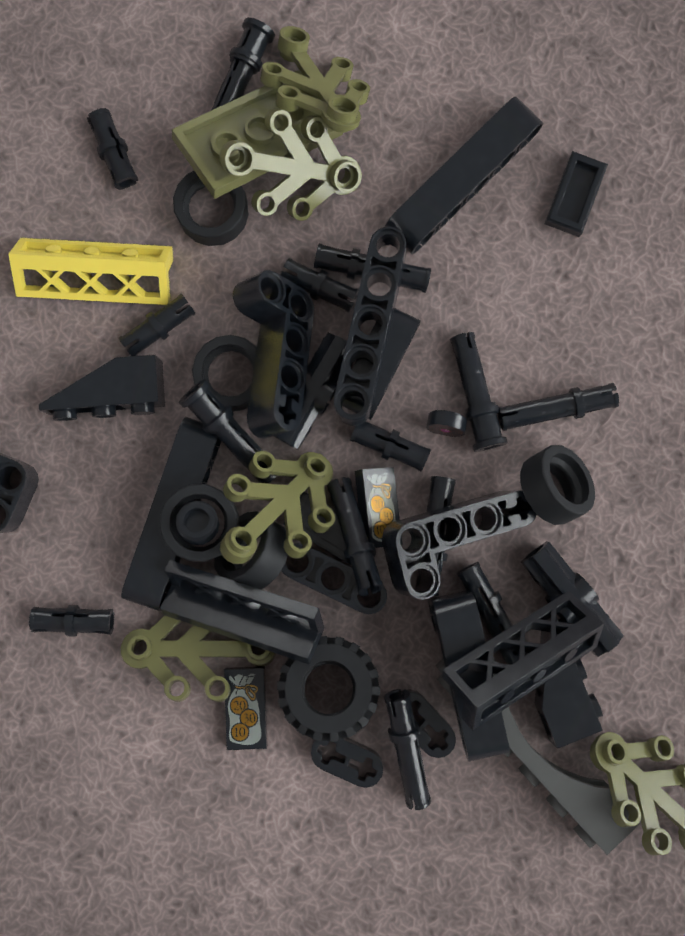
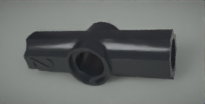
M329 332L323 338L307 367L300 424L295 430L275 435L274 437L299 450L310 433L317 417L324 414L329 406L327 402H331L335 395L347 343L345 339Z
M546 541L526 555L521 563L533 580L547 595L545 599L548 603L570 591L605 623L597 647L591 651L595 656L599 657L604 653L610 652L620 643L624 635L597 602L599 597L594 589L580 574L572 571L550 542ZM567 607L556 613L565 623L575 624L580 621Z

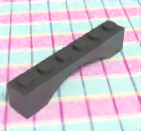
M443 659L436 664L441 673L445 669ZM441 674L437 680L451 695L450 686L442 678ZM509 707L502 711L510 752L505 753V755L509 757L514 752L523 762L518 768L534 787L540 783L546 787L551 793L546 800L562 818L569 813L576 820L578 825L573 830L591 849L597 844L608 855L638 826L620 827L614 822L611 814L613 802L609 784L604 780L587 778L563 770L543 758L521 734ZM624 808V816L628 820L629 813L628 810Z

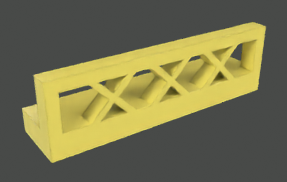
M20 238L8 253L16 297L167 305L170 302L168 272L173 262L172 246ZM23 269L36 270L47 281L42 286L26 285ZM64 271L75 272L85 283L80 288H72L62 281L59 276ZM102 274H113L124 285L118 290H108L97 279ZM141 276H157L159 278L160 292H146L136 281Z

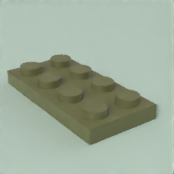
M300 70L295 71V73L303 75ZM265 85L172 129V140L214 199L269 172L252 169L245 176H236L226 171L220 163V151L227 142L239 140L250 145L254 152L292 158L279 136L270 132L265 126L267 112L273 108H278L276 105L278 88H271ZM300 90V92L303 94L319 99V97ZM301 107L294 112H288L292 118V126L307 152L317 148L314 141L308 140L302 135L301 123L309 115L321 117V115ZM281 114L277 115L274 119L276 129L280 128L283 124ZM316 121L310 127L312 136L318 132L319 126ZM328 127V134L332 140L343 135V133L333 131ZM238 149L233 150L229 156L231 164H234L240 158Z

